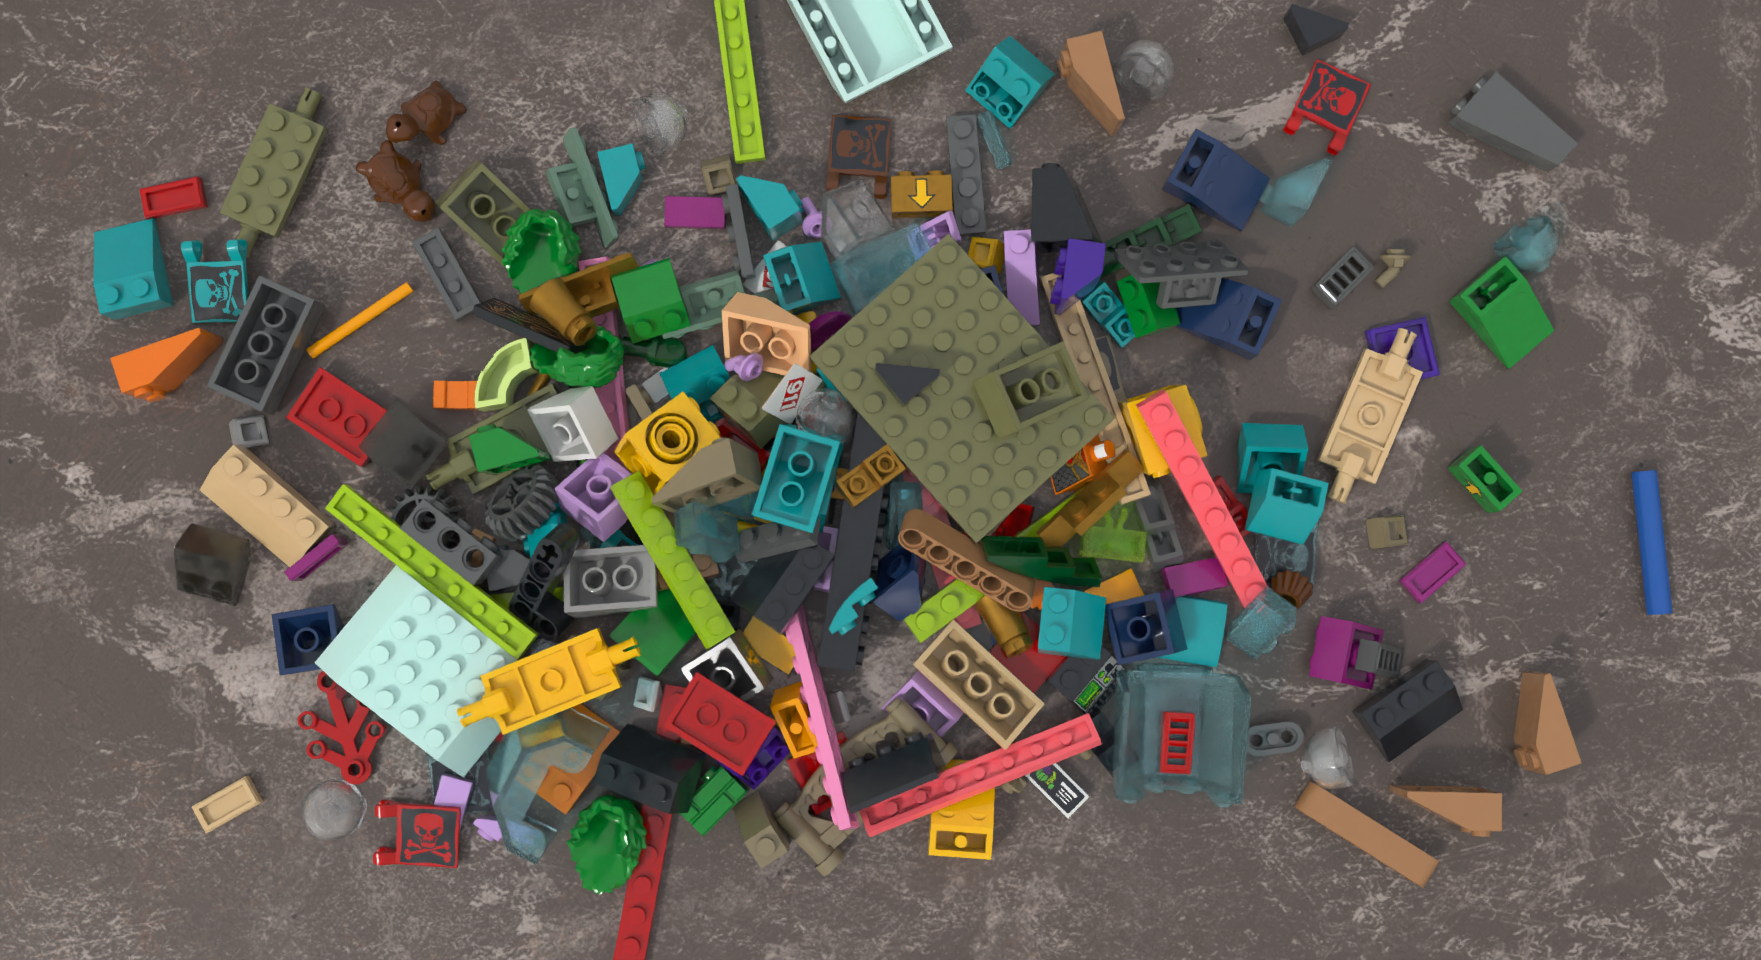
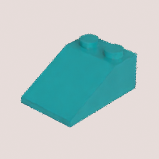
M151 218L94 232L93 285L101 315L117 320L174 306L155 219Z
M779 424L752 516L813 534L837 470L844 447L842 443Z

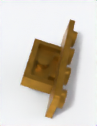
M628 252L597 265L589 266L571 275L560 277V279L565 282L572 295L582 307L594 318L620 308L611 275L640 266L632 253ZM539 287L532 288L518 295L519 302L528 313L533 315L536 313L531 310L530 301Z
M1125 449L1042 526L1036 534L1038 537H1042L1043 542L1048 547L1060 548L1076 533L1082 536L1127 494L1124 488L1144 470V467L1131 452Z

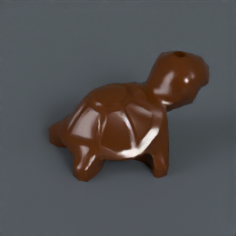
M433 81L428 88L415 95L407 103L403 102L401 104L402 114L393 113L388 118L385 131L387 138L394 143L412 141L420 130L432 142L442 146L446 143V139L440 136V134L449 127L456 115L465 114L466 108L462 103L456 101L452 94L443 88L440 82Z
M385 140L380 145V151L368 162H358L356 171L367 178L369 185L376 193L373 196L376 202L402 204L404 213L412 221L427 222L433 219L435 215V202L427 192L419 189L422 165L417 159L412 164L408 158L394 149L391 141Z

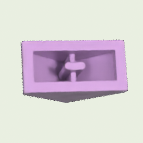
M947 211L906 233L915 261H918L947 234L959 246L961 244V236L952 211Z

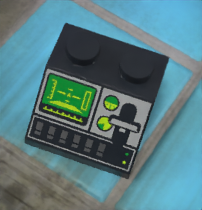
M1101 646L1100 660L1066 656L1046 681L1084 714H1090L1096 707L1100 710L1131 673L1123 665H1117L1116 658Z

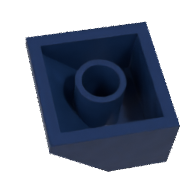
M900 544L879 560L875 581L878 589L874 591L876 597L872 600V603L900 622L910 614L913 615L918 612L923 603L922 593L926 581V560L905 549Z
M1173 589L1106 604L1105 615L1117 665L1175 654L1188 649Z
M335 604L271 614L280 676L321 670L315 664V661L345 627Z

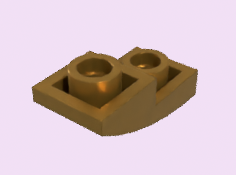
M886 444L866 458L860 465L838 479L834 485L853 509L902 473L906 468L890 446Z

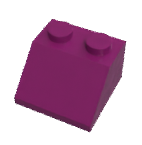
M1321 616L1320 623L1316 628V643L1314 653L1310 658L1309 676L1372 690L1375 674L1355 669L1360 640L1365 639L1382 643L1384 630L1352 621Z

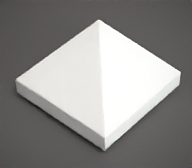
M640 676L633 705L634 707L654 712L663 698L660 681Z

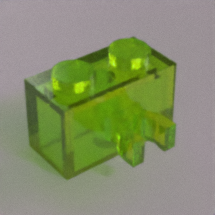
M1121 508V516L1116 520L1115 528H1113L1110 509L1103 515L1106 522L1105 527L1091 526L1080 536L1078 557L1144 563L1147 532L1123 529V523L1128 516V508Z

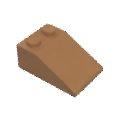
M1102 31L1066 39L1063 50L1060 51V59L1057 60L1060 77L1066 78L1067 86L1111 136L1116 135L1125 117Z
M1525 671L1522 672L1514 734L1516 745L1514 755L1518 764L1521 767L1523 766L1525 770L1544 775L1581 764L1582 762L1551 673Z
M1390 785L1391 792L1449 823L1461 827L1462 832H1470L1472 836L1490 837L1491 831H1502V793L1483 787Z

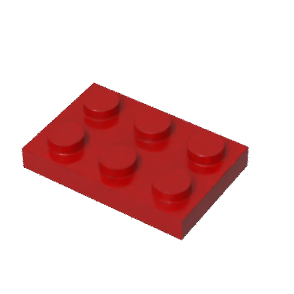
M319 367L286 416L288 420L363 468L366 467L398 419L396 415Z
M696 672L663 726L744 776L777 721L706 676Z

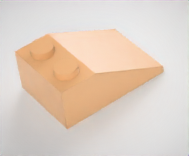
M737 292L722 309L725 361L738 355L747 356L758 353L763 357L762 371L786 375L792 365L796 363L811 372L809 324L767 298Z

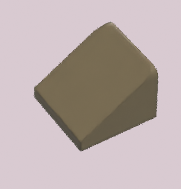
M729 155L700 162L709 196L726 192V186L737 184Z
M1404 515L1366 520L1371 549L1408 545Z

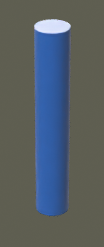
M1657 470L1631 472L1646 615L1673 613Z

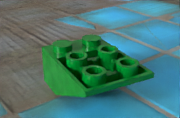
M1506 256L1491 264L1449 300V303L1507 369H1510L1555 331L1527 280Z

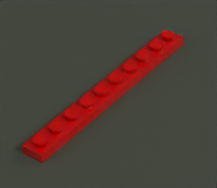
M665 684L656 734L680 743L682 737L663 725L687 687ZM642 804L641 816L643 817V826L647 831L645 835L647 847L646 849H641L638 859L639 863L633 870V874L627 883L613 960H646L673 814H667L646 804Z

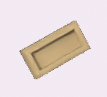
M248 775L192 806V809L205 833H209L261 804L263 800Z

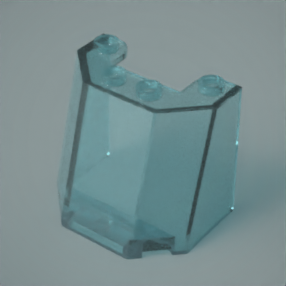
M1141 663L1137 664L1136 670L1122 669L1116 671L1113 791L1116 799H1120L1125 803H1137L1139 799H1143L1146 796V789L1156 793L1165 792L1166 790H1178L1185 794L1206 791L1208 798L1219 807H1231L1233 804L1242 805L1252 698L1241 677L1231 673H1213V668L1205 665ZM1161 711L1195 713L1191 774L1159 773ZM1171 722L1170 727L1185 728V722ZM1184 734L1169 735V740H1184L1185 738ZM1168 746V752L1184 753V747ZM1167 758V764L1183 765L1184 759Z
M569 708L503 735L486 771L492 807L507 851L537 865L558 833L556 829L526 815L551 764L568 773H578L585 769L594 752L608 735L609 727Z

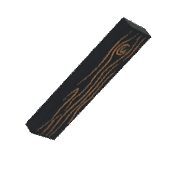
M497 298L474 305L473 315L555 352H558L560 347L575 354L588 349L589 340L584 345L576 346L545 319Z

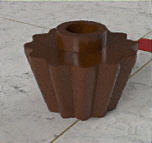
M1285 570V572H1277L1276 576L1271 579L1273 603L1276 604L1277 608H1281L1282 611H1297L1313 594L1311 590L1313 584L1308 582V577L1302 576L1299 571Z

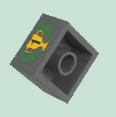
M740 628L735 630V633L692 658L681 668L689 682L695 673L699 672L744 701L764 690L774 679Z

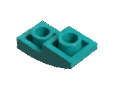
M1100 281L1091 293L1081 299L1082 306L1099 326L1110 335L1111 339L1119 347L1123 348L1135 337L1126 308L1104 281Z
M872 578L860 585L842 604L829 627L832 634L839 631L842 636L857 626L854 619L859 617L852 605L858 603L862 607L876 597L873 591L878 589Z

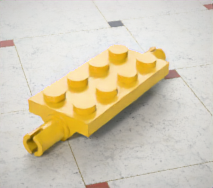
M596 628L481 675L485 695L482 696L481 700L457 708V715L459 717L471 713L470 716L460 719L463 727H467L487 717L494 718L498 722L502 734H508L621 688L622 684L616 671V665L641 656L640 647L627 651L628 648L638 645L634 636L608 647L600 628Z

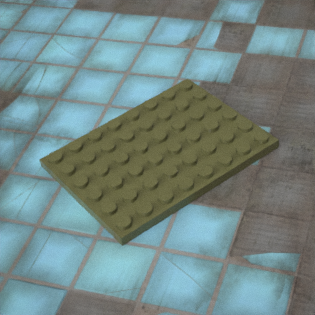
M949 234L809 356L817 368L885 444L890 446L903 464L975 543L981 540L1115 419L1082 382L1089 399L998 439L973 381L1050 346ZM876 363L940 369L939 377L934 383L902 407L876 376L875 366Z

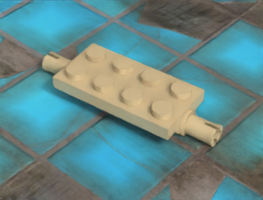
M1398 328L1389 353L1385 352L1384 355L1367 348L1363 350L1317 458V461L1335 468V471L1338 472L1327 495L1328 498L1336 499L1337 502L1346 504V499L1355 479L1376 484L1423 374L1422 371L1408 365V360L1406 359L1417 334L1413 332L1409 334L1408 330Z

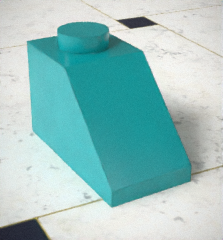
M633 143L597 152L611 209L615 216H620L625 211L643 181L641 170L646 169L642 151L637 152Z

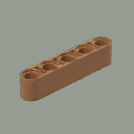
M912 509L905 513L898 535V541L905 549L1010 610L1022 612L1031 607L1035 589V578L1012 572L987 561L981 544L975 543L968 536L920 509Z
M1311 781L1308 782L1294 805V808L1422 888L1425 887L1439 863L1438 860Z

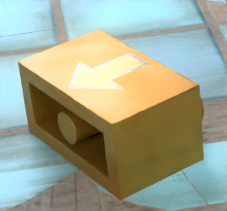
M903 171L898 172L897 176H891L892 219L938 217L947 211H953L951 175H945L944 171H929L927 175L915 176L914 172Z

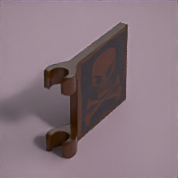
M832 115L826 180L827 195H838L839 175L875 177L874 198H886L891 119Z

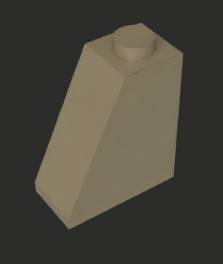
M759 790L733 807L743 841L761 869L788 852L792 841L775 820L776 817Z

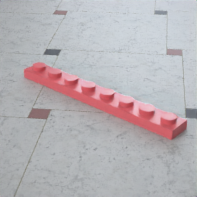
M1162 389L1136 404L1242 607L1247 611L1272 597L1269 587L1167 392Z
M1089 713L1010 744L1006 750L1000 748L945 770L937 779L864 808L859 812L868 836L873 837L1102 745L1101 739Z

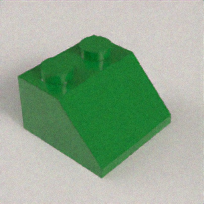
M670 258L611 275L622 317L632 344L691 326Z
M495 424L485 425L477 428L478 433L469 435L477 471L480 473L495 475L525 467L529 464L551 460L550 453L516 433L503 429L502 426L496 427Z

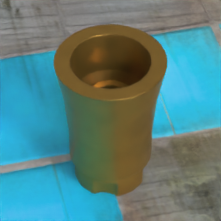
M554 278L545 282L533 294L530 301L531 310L548 321L566 339L571 340L576 346H581L594 337L598 329L595 321L572 295L562 279Z
M988 596L982 597L974 604L975 609L984 619L999 647L1003 648L1008 658L1015 657L1033 647V642L1029 636L1030 631L1021 612L1010 610Z

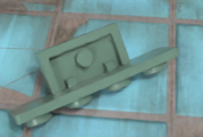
M576 127L569 128L563 137V143L571 163L548 168L546 176L562 217L572 227L594 221L604 248L611 247L618 239L619 229L617 222L611 218L607 208L608 200L606 194L600 190L598 185L597 171L595 166L590 163L586 154L584 138L579 136Z
M739 271L728 272L680 286L691 326L663 334V339L680 338L686 335L687 332L698 329L708 330L716 324L722 323V309L737 292L745 293ZM774 288L752 294L767 298L776 305H780Z

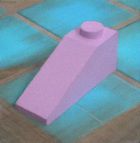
M1031 229L1004 231L1008 300L1031 326L1040 325L1037 246L1031 242Z

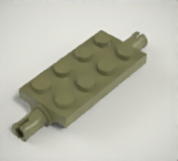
M304 88L295 111L289 112L269 103L219 212L240 222L239 225L242 228L237 239L247 241V259L250 258L259 234L263 236V233L279 238L328 131L327 128L312 120L323 95L314 90L310 91L311 89Z
M551 383L445 440L450 450L451 458H449L448 463L426 473L427 479L432 480L430 482L432 488L438 490L443 485L459 478L464 479L472 494L476 495L501 482L503 478H508L512 471L517 472L519 470L518 468L495 475L477 471L469 435L478 433L477 428L485 425L495 424L496 427L502 426L503 429L516 433L549 453L527 409L558 395L559 392L555 385Z

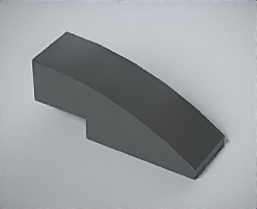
M1144 474L1151 495L1133 501V506L1154 573L1161 571L1165 567L1183 564L1184 554L1175 531V521L1159 477L1153 478V475L1147 476V474Z

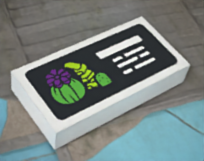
M1056 763L1025 775L1067 818L1089 798Z

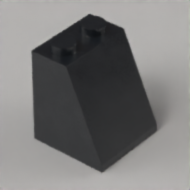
M1046 163L1042 165V168L1032 169L1031 242L1044 253H1059L1060 247L1065 248L1069 238L1103 243L1076 181L1068 172L1056 163Z

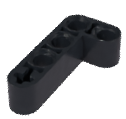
M565 523L558 524L538 543L509 603V611L539 634L538 636L546 641H554L574 620V617L564 613V602L553 595L579 544L577 531Z

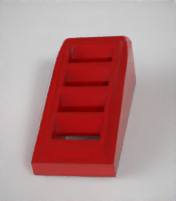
M1161 711L1159 773L1191 774L1195 713ZM1171 722H1185V728H1172L1170 724ZM1184 734L1185 738L1184 740H1169V735ZM1168 746L1184 747V753L1168 752ZM1167 758L1184 759L1183 765L1167 764Z

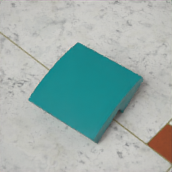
M1191 596L1175 598L1188 649L1157 658L1217 667L1225 629L1227 602Z

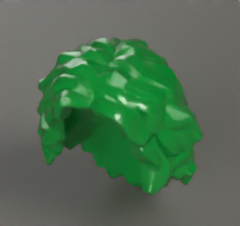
M537 208L528 210L525 213H521L518 220L509 230H506V234L509 237L505 246L501 249L505 253L501 262L508 272L507 277L513 280L512 286L518 289L520 294L532 288L540 287L551 279L568 276L578 270V255L582 253L578 244L580 238L573 232L572 225L557 211L552 209L542 211Z
M597 326L596 334L593 338L589 339L588 349L575 354L560 347L558 352H555L536 343L530 348L532 353L530 361H533V366L539 370L540 374H548L552 379L564 382L565 385L601 388L617 377V372L620 371V366L623 364L624 349L622 348L621 340L617 336L613 335L611 331H607L604 327Z
M608 795L597 797L588 807L581 812L579 811V819L575 826L570 829L571 839L567 840L572 856L571 860L577 862L575 871L580 873V880L583 882L582 887L588 889V891L593 889V892L596 894L612 893L613 889L624 885L626 880L631 878L633 870L639 863L638 859L641 849H646L647 847L645 838L647 831L643 826V817L636 810L634 804L629 799H617L615 796Z

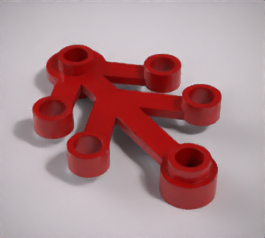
M322 671L317 677V686L322 692L327 694L336 726L319 718L318 714L311 710L302 712L298 716L297 722L302 729H314L341 743L345 755L329 749L323 740L310 742L306 748L307 755L312 759L322 758L341 768L343 779L350 784L364 783L372 774V763L369 758L379 739L386 734V725L382 721L368 723L365 728L367 737L358 751L355 738L370 709L356 699L357 708L349 721L343 700L336 698L337 683L333 680L332 686H326L324 679L328 675ZM307 714L313 719L310 726L304 722V717ZM374 724L380 727L381 731L378 736L372 734L371 729ZM315 744H319L322 748L319 755L313 752ZM354 763L360 767L358 775L353 774L351 771V766Z

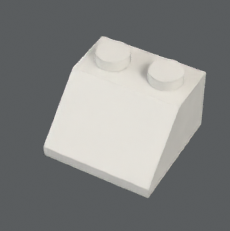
M593 386L571 388L527 409L554 462L598 458L619 439Z

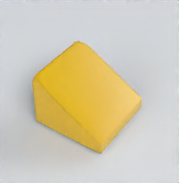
M972 237L968 256L980 269L995 265L997 273L1000 274L1005 259L1004 243L998 239Z

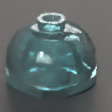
M1542 215L1527 219L1528 225L1520 230L1517 225L1513 226L1494 243L1495 249L1493 250L1498 258L1501 259L1506 256L1521 273L1531 271L1538 273L1545 270L1550 265L1549 261L1555 256L1558 249L1559 237L1548 216Z

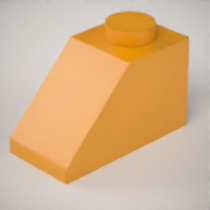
M802 681L776 689L770 705L771 711L794 759L814 753L815 747L818 746L816 735L812 734L808 725V716H810L808 704L803 702L800 693V687L803 686Z

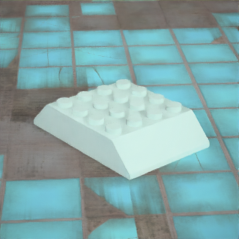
M786 0L829 82L845 104L953 48L928 0Z
M396 565L315 661V664L338 685L430 756L464 778L501 732L498 722L490 717L463 727L460 719L470 716L471 713L458 717L457 708L481 700L482 696L485 695L481 675L518 660Z

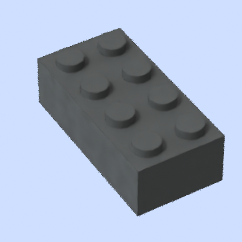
M259 275L206 387L257 410L274 415L325 309V305Z

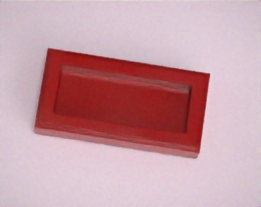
M199 176L139 189L146 219H157L208 207L203 181Z

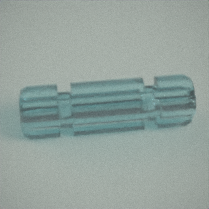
M989 110L979 114L977 120L980 128L984 129L983 135L991 155L994 154L993 160L998 169L1008 167L1012 163V158L1009 151L1005 150L1007 146L999 126L995 125L996 119L993 112Z

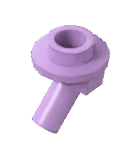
M809 196L801 200L802 208L807 215L802 223L805 235L811 238L825 236L832 227L830 217L824 210L818 212Z
M758 353L747 356L738 355L726 360L724 366L727 371H735L743 381H750L761 374L763 370V357Z

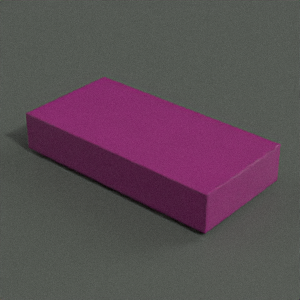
M665 196V228L725 229L726 214L722 197Z
M331 534L284 571L285 575L290 581L304 580L347 546V541L342 535Z
M1443 541L1398 581L1414 600L1421 604L1467 564L1447 541Z
M1216 557L1165 567L1161 570L1166 590L1173 589L1175 598L1218 590L1228 586L1226 575Z

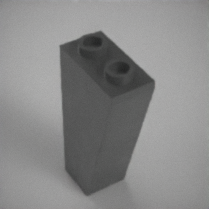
M1497 71L1488 79L1482 76L1470 89L1474 94L1468 101L1463 97L1451 110L1454 116L1447 123L1452 128L1547 173L1557 167L1578 144Z

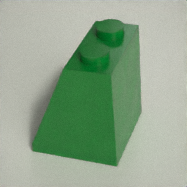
M657 587L658 607L631 611L609 637L615 642L620 643L634 636L638 645L628 648L627 651L640 647L641 656L635 658L656 676L666 673L697 633L671 589L658 591Z

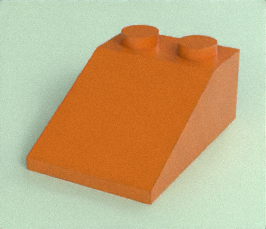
M196 328L110 358L121 393L134 396L136 399H145L147 402H155L166 398L165 393L176 390L223 343V340L219 335Z
M582 703L571 707L536 749L516 779L566 815L573 810L594 781L602 752L621 731Z

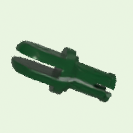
M623 336L622 339L623 356L645 358L651 366L670 368L688 358L686 346L677 339H663V337L656 336L651 338L650 341L643 340L633 344L630 337Z

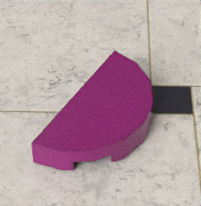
M842 311L828 312L809 323L811 353L816 351L852 319L851 315Z

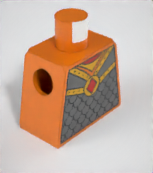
M1097 434L1050 477L1055 495L1075 491L1090 483L1107 467L1106 460L1115 456L1114 444L1110 440L1101 442L1099 434Z

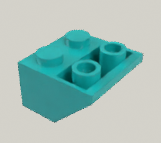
M1009 36L994 47L965 91L1011 129L1042 94L1055 76V73L1013 37Z
M822 241L791 245L763 255L780 307L789 313L796 315L841 299Z
M713 345L659 373L672 399L681 392H684L687 397H692L698 403L701 410L700 413L707 421L715 424L716 421L723 418L709 398L731 377Z
M1274 468L1257 471L1245 530L1297 544H1304L1323 513L1329 483Z

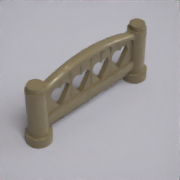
M899 696L894 698L885 707V710L888 712L885 718L859 731L839 746L845 770L849 767L847 762L866 753H872L877 756L876 743L885 740V735L888 732H895L898 735L900 746L906 744L904 738L921 731L923 736L932 733L945 765L958 752V749L950 741L945 742L912 706ZM821 764L807 781L796 801L790 805L787 801H784L773 812V815L776 817L777 823L815 861V868L824 877L844 859L846 854L838 845L857 828L839 830V827L834 824L833 820L813 816L809 813L808 807L811 804L817 803L819 796L827 795L831 799V795L826 793L823 785V777L826 775L823 764ZM857 811L856 814L860 826L863 820L860 812Z

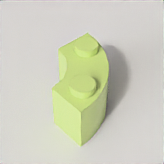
M526 338L513 341L493 355L494 357L488 362L478 377L475 389L476 409L487 412L504 409L513 404L514 394L518 385L527 376L538 373V369L533 366V361H530L532 354L530 348L534 345L532 341Z

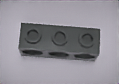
M435 498L432 502L431 500L422 499L400 529L472 585L480 586L503 557L496 551L499 546L486 536L480 539L472 533L475 528L463 518L459 517L456 520L450 516L448 512L451 509L440 500ZM428 513H433L436 522L428 530L425 528L423 520ZM456 531L460 536V543L452 549L448 545L447 540L448 536ZM480 550L483 552L485 560L480 567H475L472 563V555Z

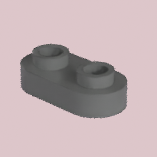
M1278 721L1248 726L1242 732L1240 742L1242 748L1248 754L1259 757L1298 750L1303 744L1304 734L1301 727L1296 723ZM1288 730L1290 732V739L1284 742L1281 739V734ZM1258 734L1260 743L1253 746L1251 738L1253 735Z

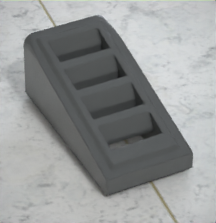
M1353 246L1310 289L1331 310L1375 267ZM1351 257L1364 268L1361 272L1348 261ZM1343 265L1355 276L1353 280L1341 269ZM1335 273L1347 284L1345 288L1333 277ZM1327 281L1340 292L1338 295L1325 284Z
M1361 639L1355 669L1399 679L1404 649L1381 642Z

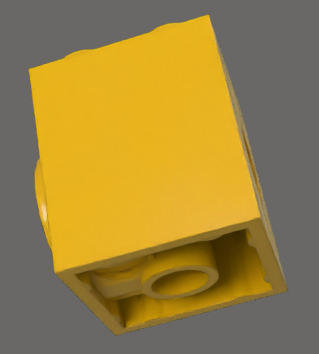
M1186 384L1169 385L1127 399L1128 402H1118L1138 460L1144 467L1143 473L1147 474V476L1153 475V478H1157L1171 473L1136 407V404L1162 389L1167 392L1200 457L1208 456L1201 435L1203 432L1201 418L1193 398L1189 395Z
M681 392L626 432L614 450L615 454L632 474L640 471L654 495L701 448L712 445L714 440L721 438L716 425L705 419L700 413L701 410L698 403L692 397H687L684 392Z

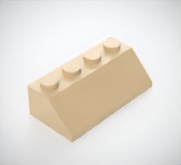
M234 444L212 467L200 488L203 494L289 567L314 549L336 525L242 444Z
M954 620L935 637L913 663L925 677L1004 750L1010 746L1044 706V703Z

